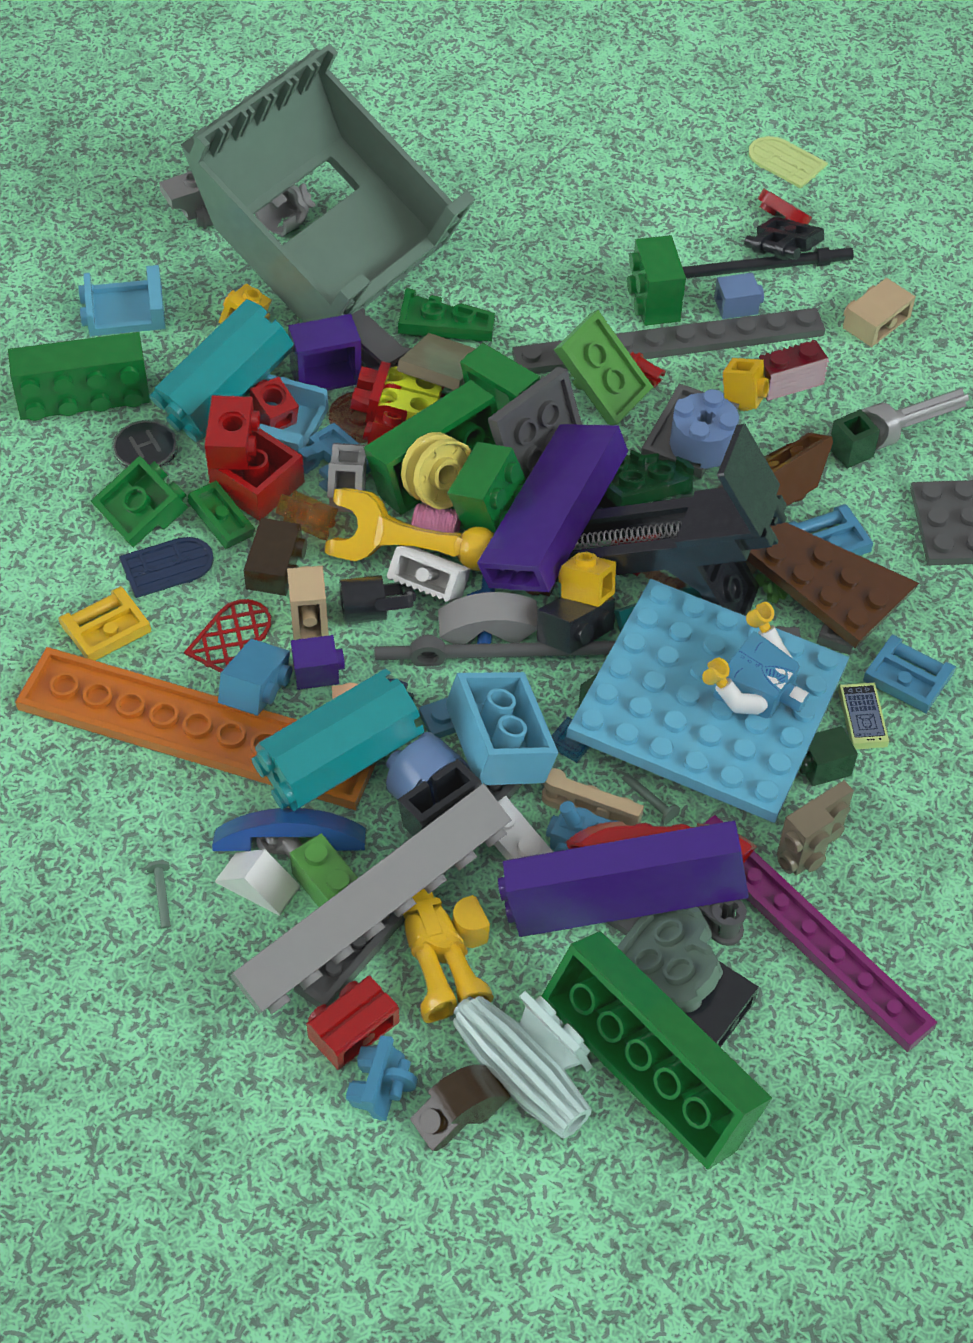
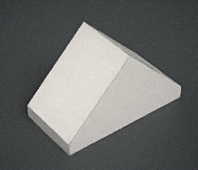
M266 849L236 852L215 880V883L279 916L300 888L295 879Z

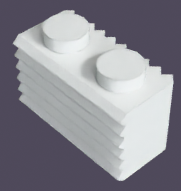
M397 546L387 578L388 580H394L395 583L400 582L401 585L406 584L407 587H412L413 590L425 591L426 595L431 594L432 597L437 596L438 599H444L447 602L463 596L471 569L413 546Z

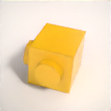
M732 358L723 371L724 398L739 404L738 410L740 411L757 409L763 398H766L768 395L769 380L764 375V360Z
M590 552L577 553L564 563L559 571L561 598L596 607L601 606L615 594L616 562L599 558Z

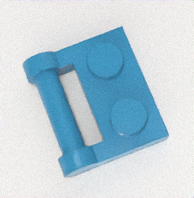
M846 504L834 507L832 512L799 523L796 521L789 522V524L808 533L839 523L840 525L813 533V535L859 556L872 551V540Z
M892 634L865 672L863 681L866 683L875 682L876 688L927 714L945 685L953 676L956 666L947 661L943 664L903 644V639Z

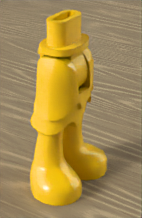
M422 889L412 897L417 904L406 911L403 916L405 918V933L408 946L411 949V954L420 964L427 985V994L420 1004L421 1016L424 1022L432 1023L452 1016L457 1007L456 997L447 982L440 963L449 965L456 986L458 1003L467 997L475 999L477 996H481L491 1003L494 996L489 985L476 977L465 958L468 951L464 946V940L459 936L450 916L443 909L441 899L438 897L434 898L432 892L428 894L425 889Z

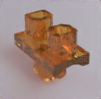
M294 490L292 497L285 494L281 495L276 513L284 516L283 521L301 524L302 531L327 541L329 537L328 530L335 526V516L339 509Z

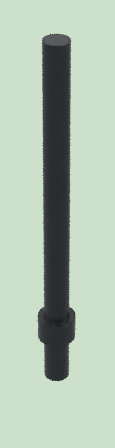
M829 247L815 248L814 252L801 253L797 260L790 258L782 260L771 256L684 266L683 270L686 278L810 264H817L819 267L830 265L831 262L853 260L854 252L852 247L830 250Z

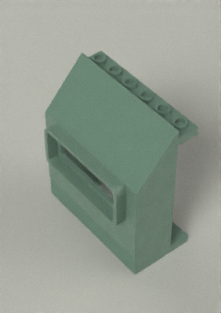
M330 43L321 50L313 49L302 60L289 66L282 74L275 79L269 80L262 88L246 96L238 105L222 113L218 119L208 126L202 127L195 135L181 144L214 228L293 313L302 319V322L353 314L368 306L447 243L475 201L474 197L466 191L452 202L330 71V68L338 52ZM324 162H329L355 191L282 245L254 214Z

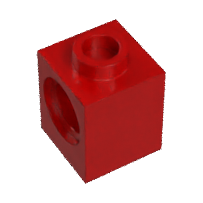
M279 376L269 381L262 380L250 389V397H253L254 411L260 412V424L283 430L297 423L299 405ZM267 402H274L277 405H269Z

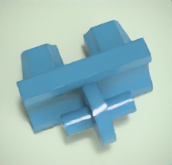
M380 1036L378 1045L361 1046L357 1057L358 1067L362 1073H369L367 1081L353 1080L350 1082L346 1093V1099L352 1107L367 1110L373 1119L382 1121L387 1120L392 1100L399 1101L402 1092L414 1091L418 1083L417 1077L409 1072L411 1062L406 1060L405 1055L393 1046L394 1039L391 1036Z

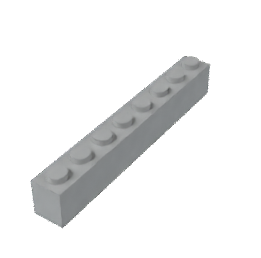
M483 783L234 971L230 977L258 1014L266 1009L271 1014L275 1013L291 1000L286 993L298 984L305 990L323 976L319 971L320 967L332 960L335 966L354 952L350 944L361 936L366 941H369L385 928V925L381 922L392 912L397 917H400L417 904L412 898L422 889H425L430 894L447 881L443 875L444 872L454 865L460 871L477 858L473 850L485 842L490 848L507 835L503 827L511 822L512 819Z

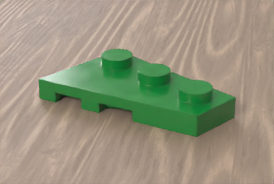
M406 287L398 321V334L426 336L428 333L446 339L455 338L476 342H492L495 326L494 312L462 303L455 306L442 303L441 297L431 295L429 299L416 296V290Z

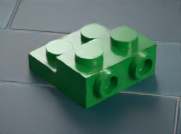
M141 456L136 458L91 500L93 505L133 548L157 525L165 530L189 508L183 502L187 495L174 481L168 485L164 481L168 476L155 461L149 465Z

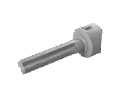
M960 388L898 410H894L893 407L884 402L861 410L880 429L876 450L896 444L900 439L902 428L965 407V402L969 401V397Z

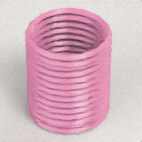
M423 503L416 505L411 525L450 533H459L461 524L455 509L453 511L452 509H436Z

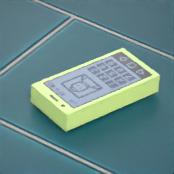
M875 682L840 685L838 692L849 739L855 749L888 747L889 738Z

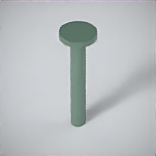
M629 773L623 776L622 780L663 814L661 820L665 825L678 816L680 812L679 806L674 804L668 807Z
M158 860L149 863L146 867L148 873H154L161 929L171 927L164 871H168L170 865L167 861Z

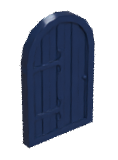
M193 537L173 539L119 556L126 579L130 583L135 598L184 583H190L204 576L211 569L214 561L210 546L201 539Z

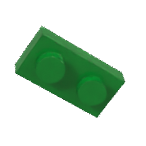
M217 480L188 494L187 502L225 549L254 536L255 527Z

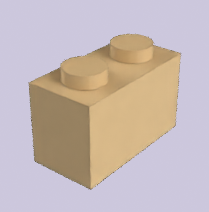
M886 277L876 286L872 285L858 300H853L847 305L843 314L845 316L843 329L870 347H873L911 317L916 296Z
M323 565L287 568L294 640L328 636Z

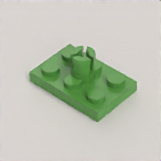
M599 310L590 313L554 349L571 373V377H574L575 380H572L573 385L585 392L609 425H617L653 388Z

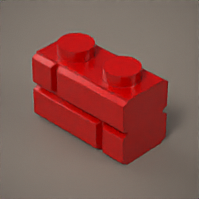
M367 976L359 983L356 980L348 983L340 992L339 998L331 1005L322 1004L310 1014L306 1023L307 1035L310 1041L333 1066L340 1070L359 1054L361 1046H370L380 1036H383L400 1022L399 1007L386 992H383L382 988L371 976Z

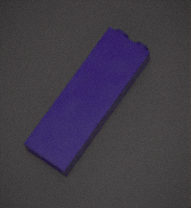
M560 424L477 562L488 588L549 592L562 565L569 558L628 453V448L619 425Z
M735 820L503 861L504 877L498 878L501 900L505 901L508 923L515 922L519 937L749 898Z

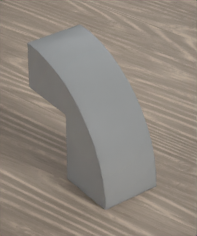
M505 592L479 593L456 599L438 609L440 638L452 644H467L481 632L486 631L509 643H520L537 630V601L523 595Z

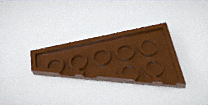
M786 522L770 526L779 540L778 544L772 545L769 548L752 549L747 558L750 564L854 648L859 646L905 601L919 584L910 578Z

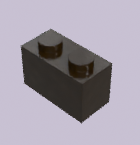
M267 518L260 519L243 570L247 590L286 596L289 588L287 568H299L296 565L298 558L304 559L306 554L307 539L302 538L301 524Z

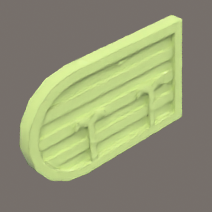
M760 137L749 146L748 155L755 164L800 189L828 165L824 160L779 137Z

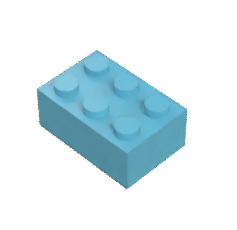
M525 672L457 673L445 704L470 770L485 785L545 783L558 755V751Z

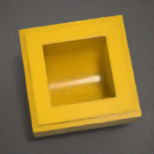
M470 895L462 898L455 904L453 909L452 922L459 936L464 940L466 948L484 945L489 939L490 923L476 896Z

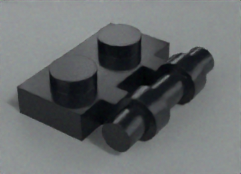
M773 217L757 227L756 237L747 235L744 245L745 247L752 248L755 253H771L778 259L788 260L790 258L797 260L801 252L809 251L812 247L824 241V228Z

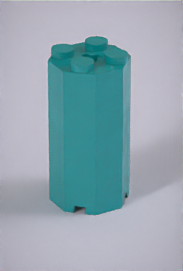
M246 299L169 373L149 395L157 407L167 412L166 420L176 431L180 432L183 429L193 441L198 442L202 440L207 432L212 395L246 397L254 385L264 380L292 352L291 348L294 346V343L285 329L276 319L271 323L265 318L268 312L262 306Z
M386 668L256 745L257 755L251 759L252 763L262 778L267 776L274 787L271 790V794L282 810L288 806L293 812L425 732L423 724L416 728L414 720L419 718L420 714L404 685L397 678L391 682L387 679L391 674L390 671Z

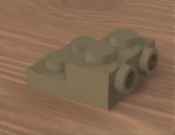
M845 780L786 816L776 854L781 868L786 873L798 875L806 869L808 872H813L825 862L828 844L834 842L844 832V823L851 809L849 806L854 790Z

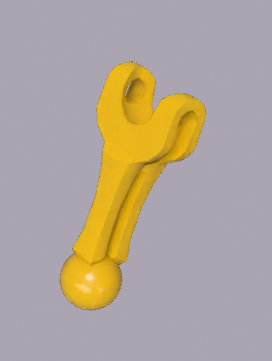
M351 488L334 489L333 501L336 505L353 511L357 517L358 528L355 535L351 538L336 537L327 540L324 552L329 556L358 561L373 555L381 546H414L439 551L452 557L457 556L463 566L473 571H481L477 562L494 533L484 527H472L463 533L441 532L417 527L390 516L383 501L375 493Z

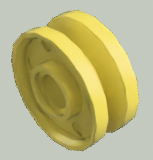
M431 432L421 436L408 448L402 461L401 478L403 487L410 496L421 500L433 508L448 509L452 507L453 504L447 492L472 450L468 445L441 432Z

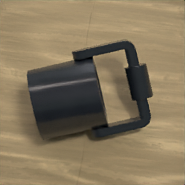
M382 575L339 580L340 600L345 625L387 620L388 610L411 608L416 600V594L412 587H407L406 584L401 585L400 582L383 584Z

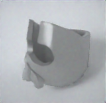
M302 183L299 187L296 185L290 187L255 213V216L269 231L285 236L305 222L309 208L315 207L316 204L311 200V194L307 192L306 184ZM289 217L283 221L282 226L277 227L282 218Z

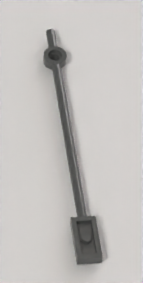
M775 627L801 638L799 627ZM426 634L413 640L410 646H374L375 661L411 660L415 666H440L444 663L445 659L608 655L616 641H592L573 653L568 654L540 642L445 645L444 641L440 638Z

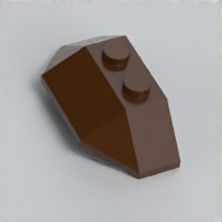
M808 432L796 442L786 444L764 456L780 483L777 495H782L787 506L793 502L803 500L807 493L818 487L833 444L832 436Z

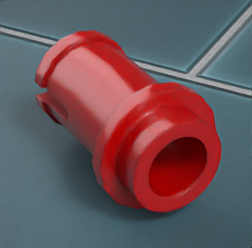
M631 352L630 355L653 388H655L663 380L659 377H664L666 371L644 359L642 353L636 354Z

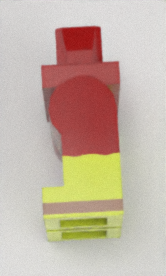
M381 361L379 370L361 367L357 388H354L350 409L367 413L365 423L368 420L373 422L378 412L384 413L385 411L396 412L403 419L408 420L438 401L441 397L443 386L401 373L397 370V367L390 368L391 363Z

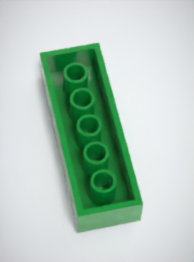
M601 931L570 944L541 997L556 1011L555 1015L564 1025L568 1023L583 1038V1043L594 1056L707 1170L730 1157L739 1149L772 1100V1097Z

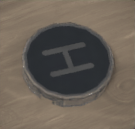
M141 420L126 425L114 436L112 443L115 462L123 470L139 456L149 465L155 461L164 470L174 462V458L179 450L175 432L168 425L155 420Z

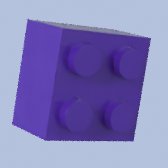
M351 314L288 325V335L294 343L290 353V370L294 381L315 385L327 391L357 385L361 370V339Z

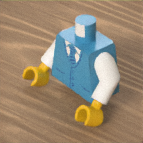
M768 602L756 605V609L749 611L746 615L747 623L751 627H759L760 631L758 633L755 631L751 633L729 663L723 658L717 657L708 662L707 666L709 669L705 670L702 674V680L705 684H716L713 697L725 702L734 713L753 714L763 718H771L781 703L800 712L810 696L809 692L794 685L800 666L783 644L775 626H770L768 623L774 618V609Z

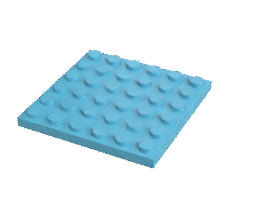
M650 579L567 729L566 737L775 823L842 677L849 657L776 628L783 644L800 666L794 685L809 692L810 696L800 712L781 703L771 718H763L753 714L734 713L725 702L713 697L716 684H705L702 680V674L705 670L709 669L707 666L708 662L717 657L723 658L729 663L753 631L757 633L760 631L759 627H751L746 621V616Z

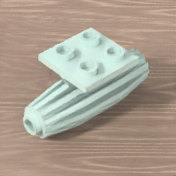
M526 991L519 996L526 1006L520 1023L481 996H477L475 999L472 997L463 999L454 1010L456 1018L453 1020V1025L480 1065H486L523 1110L562 1139L573 1135L575 1131L579 1130L584 1122L587 1121L589 1115H591L592 1109L565 1070L580 1065L587 1072L593 1067L587 1058L591 1051L583 1043V1038L568 1023L563 1028L561 1027L563 1025L562 1021L555 1015L556 1011L544 998L539 996L534 1000Z

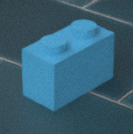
M250 639L221 672L218 703L258 716L267 704L273 703L278 690L282 686L286 687L292 675V666H289L290 651Z

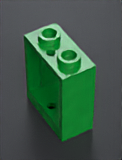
M485 343L480 344L460 361L464 383L472 380L495 397L498 411L540 380L539 375Z

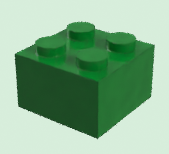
M672 235L635 239L634 252L629 254L632 275L627 277L629 294H635V315L642 317L644 326L681 322L686 277Z
M477 442L447 492L464 530L466 531L472 527H484L495 534L526 482V478L513 448Z

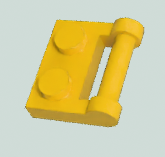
M122 586L112 590L111 595L72 615L66 613L58 617L60 625L84 657L94 661L152 632L149 621Z

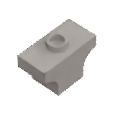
M189 171L159 182L160 192L172 210L181 209L188 221L195 219V209L201 208V205L205 204L192 172Z
M333 443L328 469L327 497L330 501L329 511L353 513V511L334 503V489L351 488L365 491L367 457L363 447L366 445Z

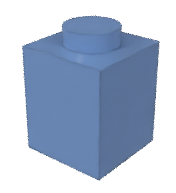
M753 273L717 277L714 299L722 319L757 315L760 303L764 302V291L762 285L757 284Z

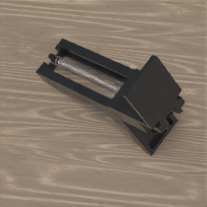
M737 424L717 473L723 487L697 490L694 492L693 497L597 509L594 511L567 561L577 553L590 552L599 558L615 561L616 575L666 570L699 591L703 600L746 616L751 611L759 584L745 561H747L750 550L769 548L772 545L778 544L779 540L770 526L786 522L787 517L784 512L787 504L782 495H777L780 483L746 424Z

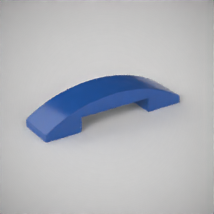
M291 808L261 810L237 817L216 828L212 851H251L253 837H316L321 833L336 851L365 850L366 828L343 816L321 810L299 808L294 812Z

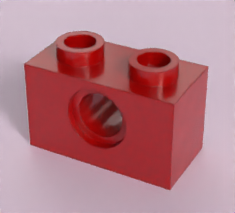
M212 395L205 439L208 469L248 470L250 456H256L257 439L256 436H253V431H259L260 412L254 411L253 397Z

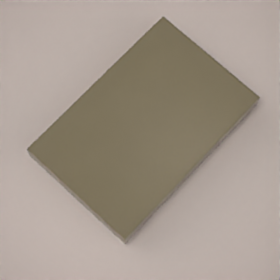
M428 333L399 359L397 370L401 373L455 390L465 384L460 361L476 348Z

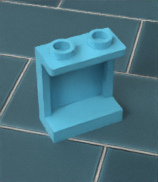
M159 265L146 266L147 280L93 285L90 273H83L84 285H79L78 287L80 303L85 304L86 307H80L82 327L88 326L90 336L166 329Z
M269 374L265 380L269 381L278 376ZM280 377L299 405L297 423L283 430L260 424V429L297 452V450L309 446V437L318 431L329 410L328 392L326 389L315 385ZM267 402L269 405H277L274 402Z

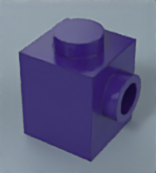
M333 635L291 640L297 690L340 684L339 670L345 669L344 654L342 648H335Z

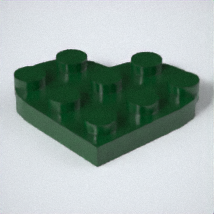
M630 449V455L625 456L604 496L619 507L663 501L667 497L690 494L693 492L694 467L689 461L679 456H676L675 462L659 459V453L642 455Z

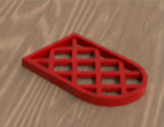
M238 599L230 602L220 609L184 651V654L204 664L206 667L221 673L224 669L214 664L225 662L227 666L235 657H228L226 648L239 646L241 650L244 647L243 645L250 640L242 641L240 631L253 629L255 634L254 640H264L271 628V615L263 604L251 599ZM248 604L249 611L236 614L235 605ZM252 605L258 606L260 609L253 611ZM231 607L232 615L221 616ZM265 613L268 622L256 624L254 615ZM250 615L252 625L239 627L237 618ZM234 620L235 628L222 630L220 621ZM216 622L218 631L207 633ZM266 626L263 633L259 636L257 628ZM236 632L238 642L225 644L223 634ZM219 635L221 645L208 647L206 637ZM202 639L204 648L192 650ZM222 649L224 658L211 661L209 651ZM205 652L206 660L195 654Z

